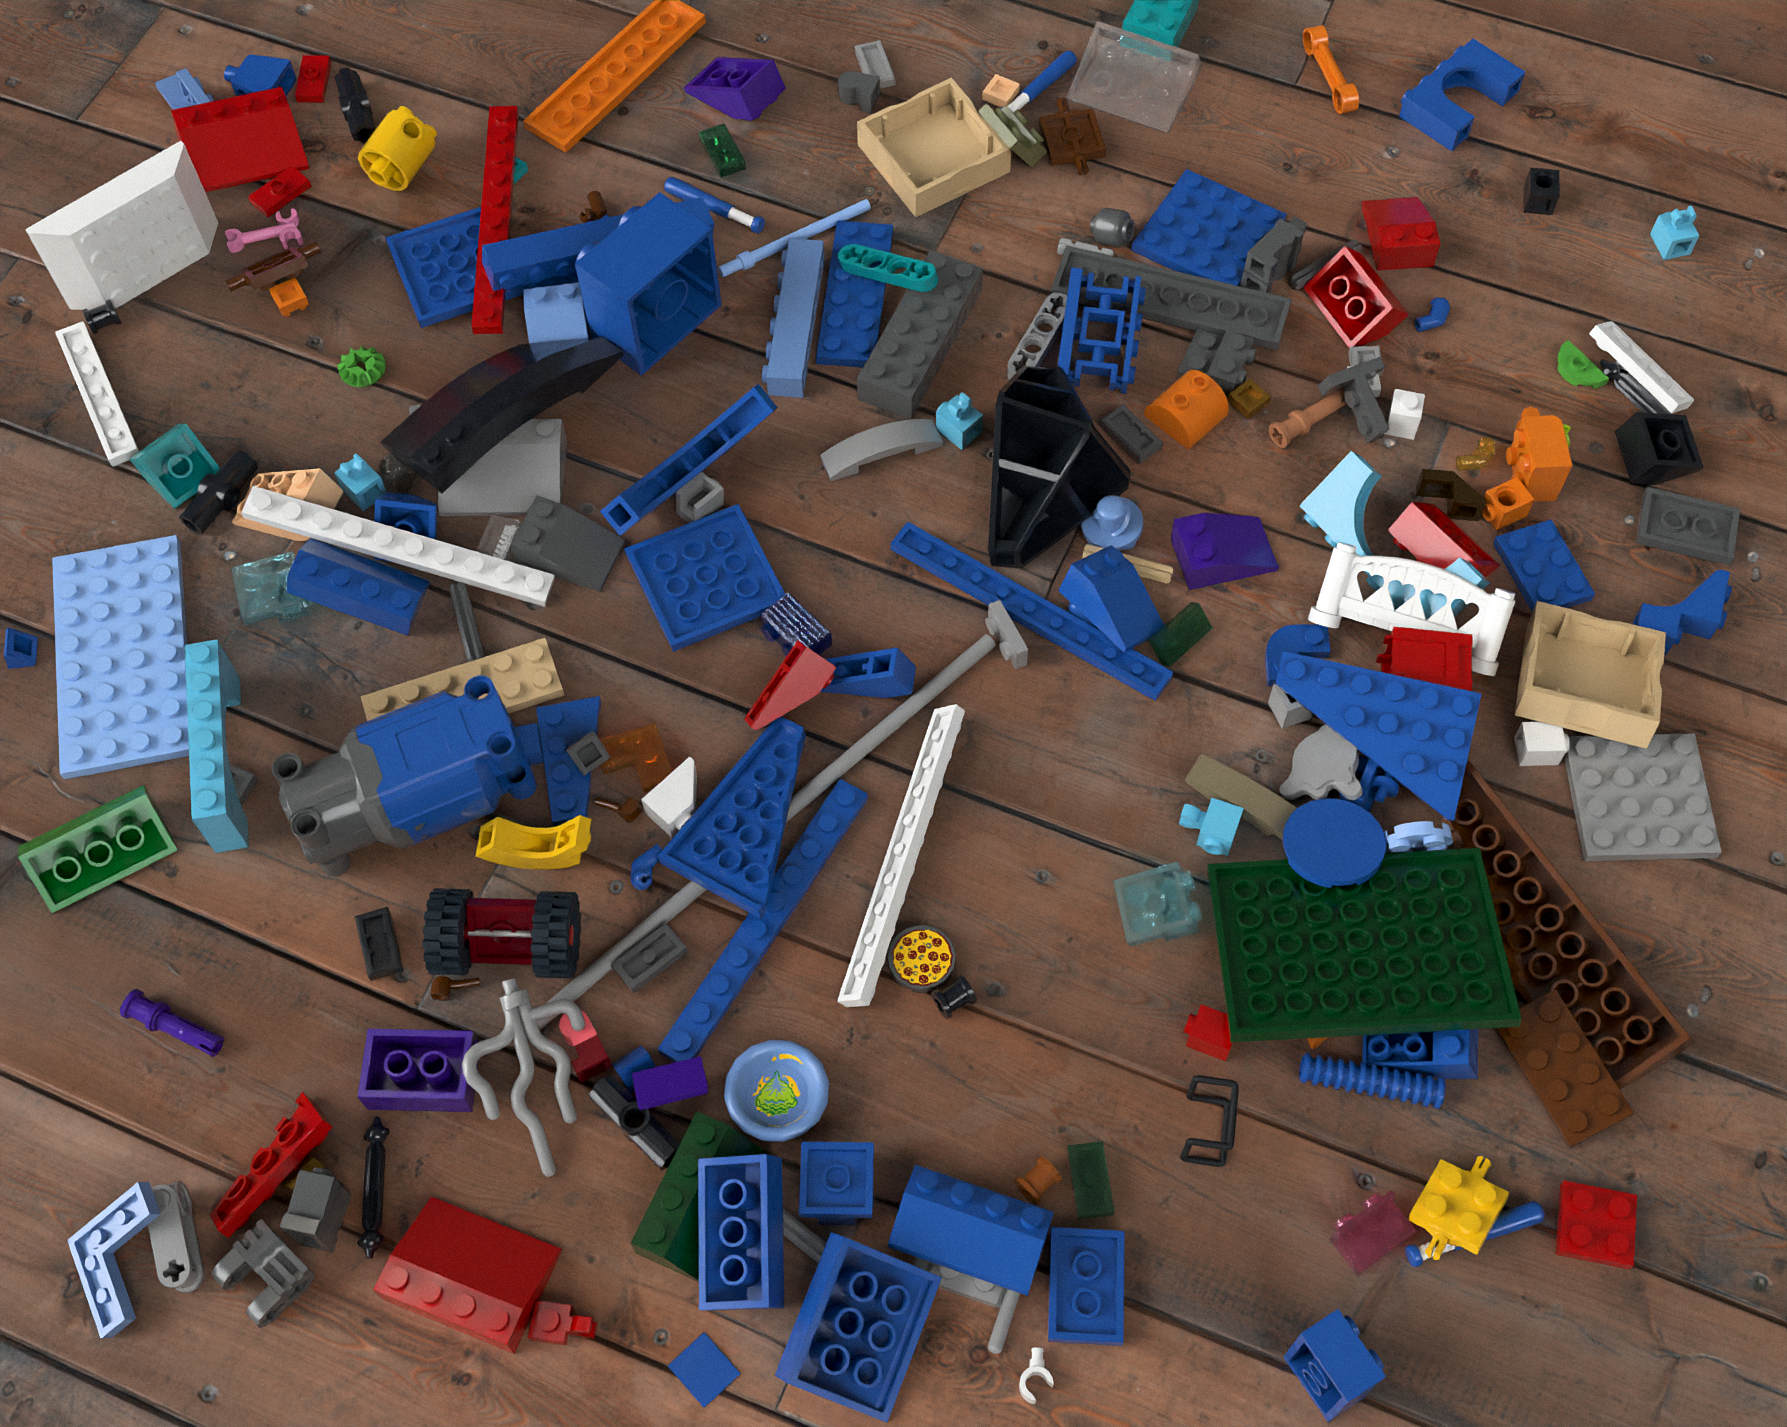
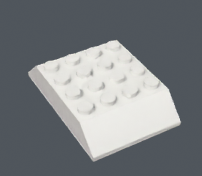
M179 141L25 230L70 309L91 310L104 305L108 299L111 300L116 309L209 254L218 226V220L184 143Z

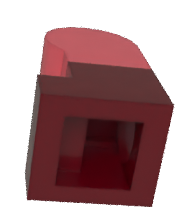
M581 1011L585 1021L583 1030L575 1031L566 1014H563L559 1027L564 1040L568 1045L575 1048L579 1058L571 1061V1064L580 1083H583L612 1068V1065L589 1017L585 1012Z

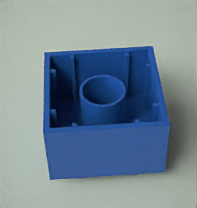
M660 192L644 206H633L628 209L622 216L618 228L601 242L592 241L585 245L575 263L591 337L603 336L621 349L624 356L619 360L641 376L722 306L712 228Z

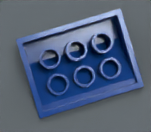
M831 1232L775 1376L787 1384L887 1423L942 1277Z

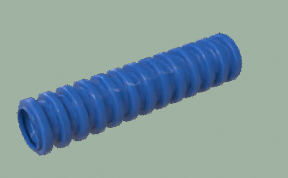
M1305 1052L1302 1055L1299 1068V1079L1304 1084L1307 1081H1311V1084L1315 1086L1318 1083H1322V1086L1325 1088L1333 1085V1089L1336 1090L1344 1087L1346 1092L1354 1089L1355 1093L1361 1094L1362 1091H1365L1367 1096H1372L1375 1093L1378 1098H1383L1386 1095L1389 1100L1394 1101L1395 1098H1399L1400 1102L1403 1103L1407 1100H1410L1411 1104L1414 1105L1421 1102L1424 1107L1432 1104L1434 1109H1439L1442 1106L1445 1097L1446 1084L1442 1077L1433 1080L1431 1075L1423 1078L1420 1073H1415L1412 1076L1409 1071H1404L1402 1074L1398 1069H1393L1391 1072L1388 1071V1067L1383 1066L1381 1069H1377V1065L1373 1064L1370 1067H1366V1063L1363 1062L1355 1065V1061L1352 1060L1344 1063V1059L1338 1058L1337 1061H1334L1331 1056L1323 1059L1321 1054H1316L1313 1057L1310 1052Z

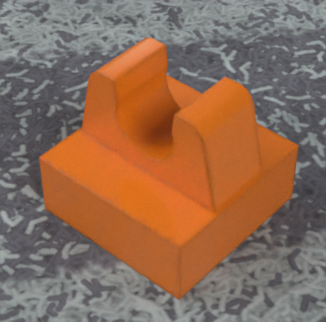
M295 277L269 288V292L282 316L289 317L291 316L290 312L297 309L303 311L309 305L307 297Z

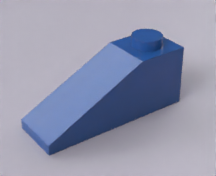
M899 648L828 658L827 660L837 668L834 671L832 682L820 691L877 698L910 695L913 691L916 666Z

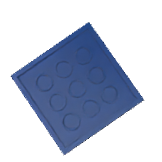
M1186 169L1133 241L1131 251L1173 271L1240 286L1243 272L1245 271L1244 267L1248 251L1275 227V223L1280 218L1285 221L1287 214Z
M481 207L385 237L421 328L473 311ZM528 283L506 289L505 300L523 295V290L527 289Z
M739 504L625 548L626 557L673 652L788 606V598Z

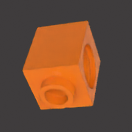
M1515 477L1486 491L1483 497L1485 499V507L1482 511V516L1497 531L1527 517L1535 499L1518 477Z

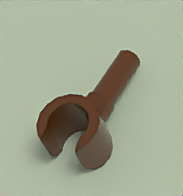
M599 797L595 800V805L613 810L629 823L633 822L642 812V809L638 808L639 803L631 797L622 805Z
M437 976L432 981L431 998L439 1001L448 1000L450 989L458 990L460 988L480 986L479 977L451 980L445 976Z

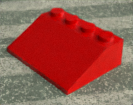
M282 87L171 110L178 140L184 143L205 193L276 177L290 166H293L298 171L309 169L297 127Z
M431 1197L390 1254L373 1291L384 1301L515 1354L533 1315L535 1302L540 1300L562 1249Z

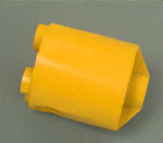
M400 106L397 110L387 113L362 147L358 155L360 166L375 184L393 191H402L408 187L434 150L437 132L432 126L424 124L415 117L409 108Z

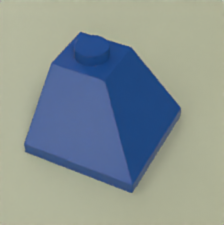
M386 492L375 499L374 522L436 540L437 504L417 495ZM374 557V560L388 561L378 557Z

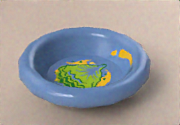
M768 1040L749 1047L735 1059L726 1076L724 1100L730 1117L743 1132L761 1141L784 1142L804 1135L820 1120L828 1104L829 1080L822 1062L810 1049L791 1040Z

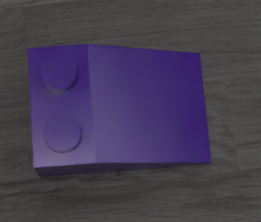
M726 57L715 58L684 87L687 94L734 119H746L747 121L757 119L761 112L769 104L774 103L778 96L786 89L774 60Z
M1200 513L1174 519L1171 542L1189 590L1278 571V564L1259 517Z

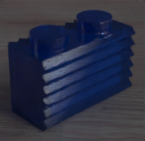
M786 593L785 596H782L780 600H777L775 604H772L771 607H768L761 614L762 633L770 642L776 641L779 643L786 657L797 640L819 655L832 646L831 632L790 593Z

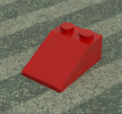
M1418 197L1362 201L1361 207L1377 271L1434 267L1441 243L1436 223Z

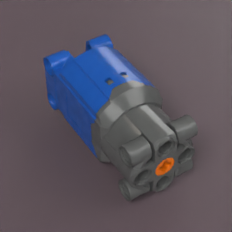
M479 675L469 679L465 684V694L459 697L447 691H442L357 725L349 730L339 752L310 764L304 765L299 756L294 753L281 754L273 761L271 768L274 777L280 783L279 800L290 822L291 831L299 840L300 846L310 864L317 863L328 876H340L350 867L351 859L348 854L377 841L403 850L495 812L500 798L504 794L510 793L512 797L520 800L527 799L534 794L537 788V781L528 761L529 757L523 747L520 735L516 733L515 726L490 678ZM483 694H488L483 699H478L479 696ZM525 776L522 781L513 783L516 778Z

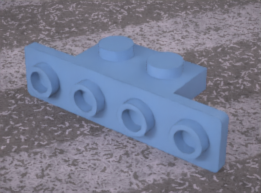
M186 68L177 71L175 75L155 83L157 89L173 110L214 101L209 93H204L203 86L198 77L193 78Z

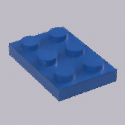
M1551 519L1495 537L1493 545L1532 612L1537 601L1570 608L1591 601L1595 596V592Z
M1051 1227L1048 1342L1122 1346L1124 1337V1231Z

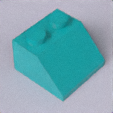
M186 423L177 424L130 458V461L145 480L174 509L198 492V486L207 474H216L220 469Z

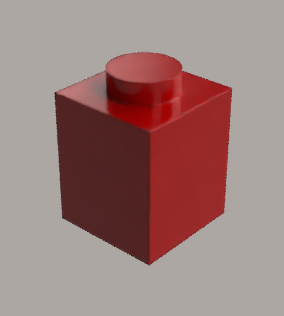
M1201 1004L1197 1015L1190 1013L1183 1033L1189 1035L1186 1047L1226 1062L1232 1043H1230L1227 1014Z

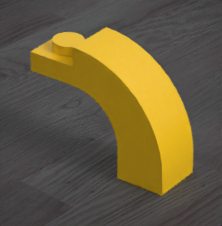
M579 815L556 827L535 828L496 817L481 826L476 857L496 864L521 869L553 870L571 867L580 863L581 853L586 851L590 844L591 819Z

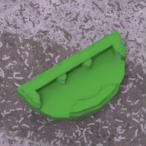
M1569 340L1561 346L1557 357V369L1566 381L1574 386H1578V384L1592 386V389L1607 384L1609 378Z

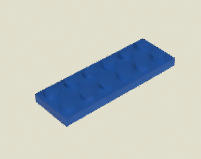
M837 221L816 364L863 368L876 346L880 334L886 283L843 271L838 260V253L844 246L849 244H858L891 253L894 233L893 225ZM875 262L871 264L869 267H877L881 265L882 262Z

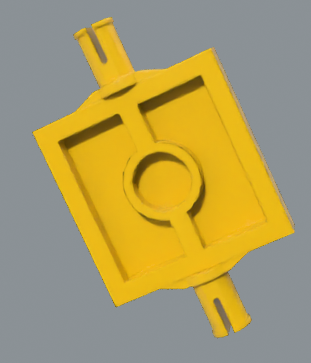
M1478 1156L1470 1171L1463 1170L1442 1159L1439 1161L1409 1216L1410 1222L1426 1229L1433 1236L1425 1250L1428 1257L1431 1258L1434 1252L1433 1259L1439 1260L1447 1244L1460 1246L1478 1255L1509 1195L1508 1191L1484 1179L1485 1174L1491 1167L1489 1159L1486 1158L1483 1163L1484 1157Z

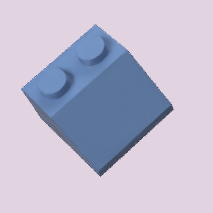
M579 282L523 290L524 313L529 343L589 338V326Z

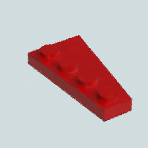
M304 1092L295 1101L299 1107L290 1119L283 1117L275 1127V1130L279 1133L270 1146L267 1148L260 1147L253 1156L249 1174L247 1176L239 1175L210 1213V1217L217 1230L227 1238H230L236 1230L246 1225L250 1215L262 1202L269 1200L273 1196L277 1186L289 1174L294 1173L299 1168L305 1156L314 1147L319 1146L333 1128L315 1102Z

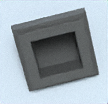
M594 731L566 749L583 776L611 758Z

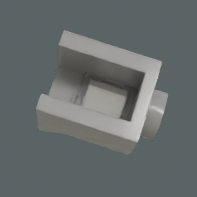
M700 472L676 492V514L688 523L711 515L724 505V488L717 480L709 478L703 472Z

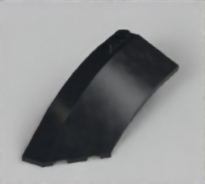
M603 336L517 345L475 365L448 383L425 401L380 443L442 494L489 450L527 421L579 391L583 394L622 358L624 353Z

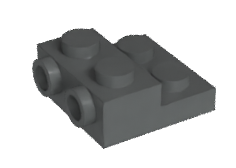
M1197 328L1177 371L1176 379H1179L1189 370H1198L1210 376L1221 387L1224 394L1229 396V393L1245 382L1248 372L1244 370L1246 365L1252 366L1257 353V349L1253 348L1254 339L1226 330L1223 337Z

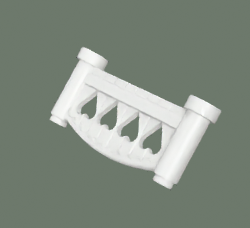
M1338 542L1337 547L1333 549L1317 604L1311 607L1308 616L1309 621L1330 628H1339L1343 616L1392 631L1393 626L1473 634L1472 671L1495 676L1499 665L1496 658L1516 601L1514 600V592L1496 588L1495 593L1489 594L1466 579L1442 568L1405 558L1360 556L1355 553L1356 546ZM1361 571H1367L1371 576L1380 575L1384 579L1383 586L1365 601L1363 600L1357 575ZM1392 580H1398L1402 585L1411 584L1416 590L1415 595L1396 610L1394 609L1388 588L1389 582ZM1425 589L1431 590L1434 595L1442 593L1447 597L1446 605L1427 620L1420 600V592ZM1462 599L1465 604H1477L1479 607L1478 614L1458 629L1451 607L1452 601Z

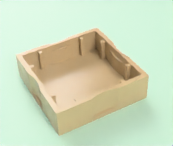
M952 77L919 92L913 98L903 103L889 106L857 121L858 146L915 217L1010 172L1011 149L977 112L973 102Z
M1537 601L1525 632L1515 716L1647 749L1660 723L1662 697L1660 670L1664 664L1666 632L1621 621L1600 619L1580 611Z

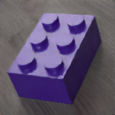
M368 1028L357 1097L367 1110L473 1112L475 1090L467 1083L463 1075L462 1062L470 1047L479 1041L473 1031Z

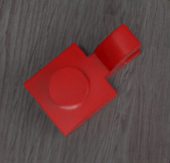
M536 1300L528 1338L531 1341L567 1346L569 1334L595 1339L598 1323L593 1322L592 1317L573 1316L575 1308L572 1305Z

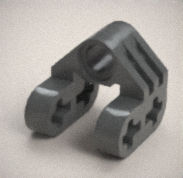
M260 1219L256 1223L257 1227L252 1231L249 1229L244 1234L246 1237L241 1242L238 1240L233 1244L234 1248L217 1263L211 1275L225 1290L237 1285L252 1270L269 1285L253 1300L246 1311L248 1317L259 1328H262L273 1322L311 1285L315 1275L280 1239L273 1229L263 1219Z

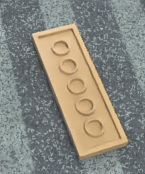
M542 638L360 697L367 721H370L442 691H447L459 697L465 694L464 688L468 680L479 675L491 679L508 714L565 695L546 638ZM483 694L478 699H483L488 694Z

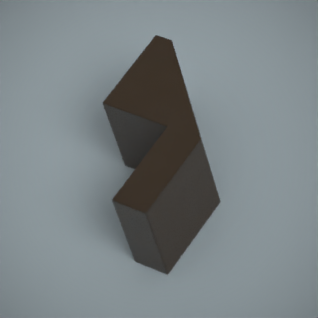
M1422 469L1416 485V496L1447 498V516L1450 519L1479 521L1485 507V499L1454 471Z

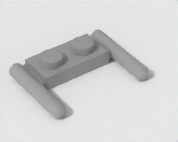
M916 1257L913 1266L942 1277L938 1288L994 1308H1000L988 1343V1350L994 1354L1001 1353L1020 1293Z

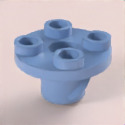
M1109 495L1102 498L1098 502L1093 515L1081 523L1082 532L1087 540V544L1103 548L1112 545L1119 551L1130 550L1134 548L1136 541L1142 534L1143 515L1138 506L1132 501L1123 497Z

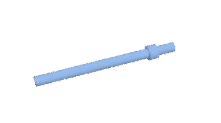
M865 199L752 252L744 251L736 255V259L719 266V274L723 278L740 269L743 271L755 266L756 262L788 248L789 238L808 239L836 226L837 221H847L870 210V203Z

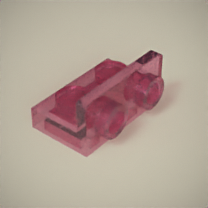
M1392 1190L1384 1196H1381L1379 1192L1375 1193L1362 1204L1365 1210L1355 1217L1349 1212L1333 1225L1336 1231L1329 1240L1357 1276L1416 1232L1414 1227L1394 1204L1393 1200L1396 1195Z

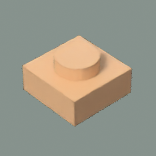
M995 74L984 89L982 100L999 107L1008 106L1019 93L1020 84Z

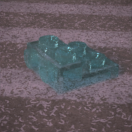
M293 551L231 568L241 617L245 625L277 617L279 622L282 623L311 615L309 606L315 604V602L287 593V575L296 557Z
M1177 861L1113 881L1126 940L1131 947L1162 937L1169 941L1199 932L1197 922L1203 921L1202 913L1197 901L1192 902L1189 892L1195 890L1194 880L1190 871H1184Z

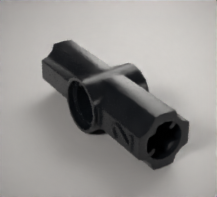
M349 67L343 68L334 76L340 94L338 96L345 120L348 121L354 141L365 144L375 131L371 117L373 113L366 91L362 89V83L357 71H353Z
M241 450L235 451L216 474H207L198 486V495L179 516L181 523L190 531L198 535L200 533L203 534L222 510L228 511L236 505L240 497V489L258 469L256 461Z
M611 1074L603 1077L594 1085L589 1098L622 1130L626 1139L633 1142L661 1171L668 1168L680 1143L650 1114L648 1109L640 1110L637 1100ZM640 1116L645 1118L644 1123L638 1128H629L627 1126L633 1117Z

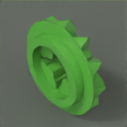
M363 345L359 350L355 351L350 348L349 354L341 355V363L337 364L341 379L346 384L354 387H365L374 384L383 376L386 369L382 353H378L374 347L366 349ZM358 361H362L366 365V371L357 366Z

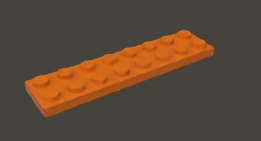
M654 0L523 120L524 128L567 153L706 23L705 14L680 0Z

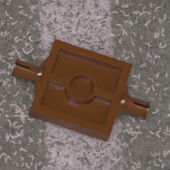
M1060 97L1056 100L1059 112L1039 117V127L1042 137L1045 139L1044 144L1048 151L1047 154L1051 166L1075 163L1077 173L1082 175L1083 171V174L1086 175L1089 172L1086 160L1106 156V147L1093 108L1070 110L1067 98L1063 97L1061 100Z
M316 241L303 248L299 247L296 249L291 247L240 269V275L225 280L230 292L245 285H251L255 290L258 288L261 291L267 290L277 284L276 280L285 276L287 279H291L303 273L302 269L308 267L306 259L322 253Z

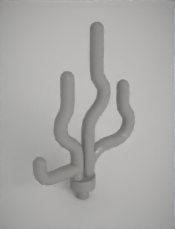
M512 978L502 982L506 995L499 998L506 1021L503 1031L495 1037L480 1041L470 1047L462 1062L463 1075L467 1083L479 1093L487 1117L490 1120L498 1119L500 1108L491 1084L479 1074L477 1061L484 1055L499 1051L508 1046L513 1040L520 1063V1073L511 1091V1107L516 1117L530 1131L542 1173L546 1177H552L556 1173V1166L543 1125L539 1117L525 1103V1093L532 1082L535 1071L534 1059L527 1038L539 1051L554 1058L557 1065L554 1079L555 1094L564 1121L572 1124L577 1120V1113L568 1086L571 1073L570 1058L564 1048L541 1034L537 1021L564 1013L568 1015L571 1026L575 1031L583 1030L585 1021L579 1007L566 999L554 1000L532 1008L527 989L519 991L516 978Z

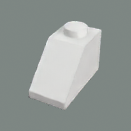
M691 757L687 758L641 799L645 814L671 838L679 832L696 812L697 771L695 762Z

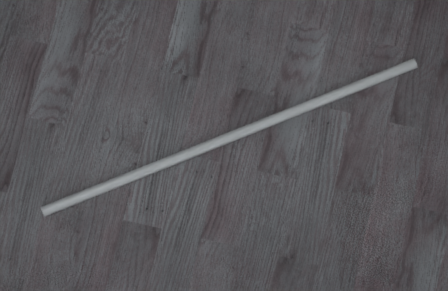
M985 634L794 794L791 798L786 823L996 646L994 640ZM693 881L689 882L546 1003L560 999L572 1002L577 1000L613 969L612 963L665 923L667 924L707 889ZM559 1014L538 1020L539 1030Z

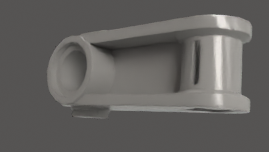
M176 1181L168 1185H156L152 1188L161 1214L148 1224L158 1278L166 1287L175 1288L183 1293L193 1292L203 1282L204 1267L192 1213L193 1207L190 1193L182 1181Z

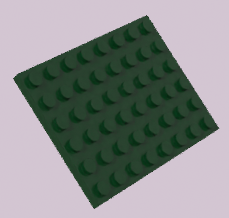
M1480 848L1385 853L1379 870L1366 882L1356 885V883L1340 886L1332 885V888L1323 887L1304 879L1293 870L1288 863V859L1208 864L1207 873L1230 1043L1520 1027L1521 1015Z

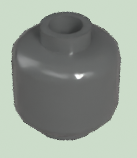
M1103 208L1098 212L1097 216L1092 218L1090 223V231L1094 234L1096 243L1100 245L1120 248L1131 241L1134 235V220L1131 219L1130 214L1125 210Z

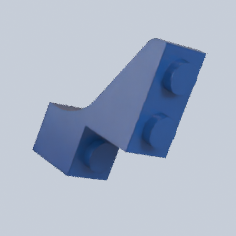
M1725 570L1715 571L1679 604L1673 606H1654L1643 603L1633 619V625L1666 632L1664 655H1667L1673 644L1678 645L1680 643L1683 632L1710 640L1716 629L1721 630L1726 621L1727 611L1723 610L1724 603L1728 602L1732 591V585H1728L1730 572Z

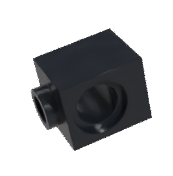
M1530 168L1523 187L1524 213L1553 215L1560 197L1559 170Z

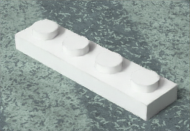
M1613 321L1595 325L1589 333L1596 340L1599 348L1613 356L1621 366V369L1628 371L1671 414L1688 409L1693 403L1694 399Z

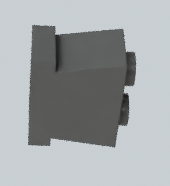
M313 1168L312 1172L299 1170L287 1213H284L280 1228L300 1246L333 1253L338 1240L336 1236L352 1196L343 1187V1183L338 1181L334 1177L335 1174L329 1170L322 1168Z

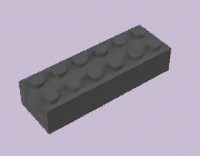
M932 250L928 252L924 261L934 265L939 278L937 286L926 292L907 289L857 377L859 401L912 419L979 298L983 287V268Z

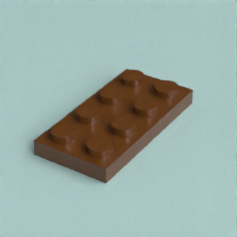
M1556 989L1519 1008L1521 1015L1520 1027L1496 1028L1570 1149L1634 1115L1631 1106Z

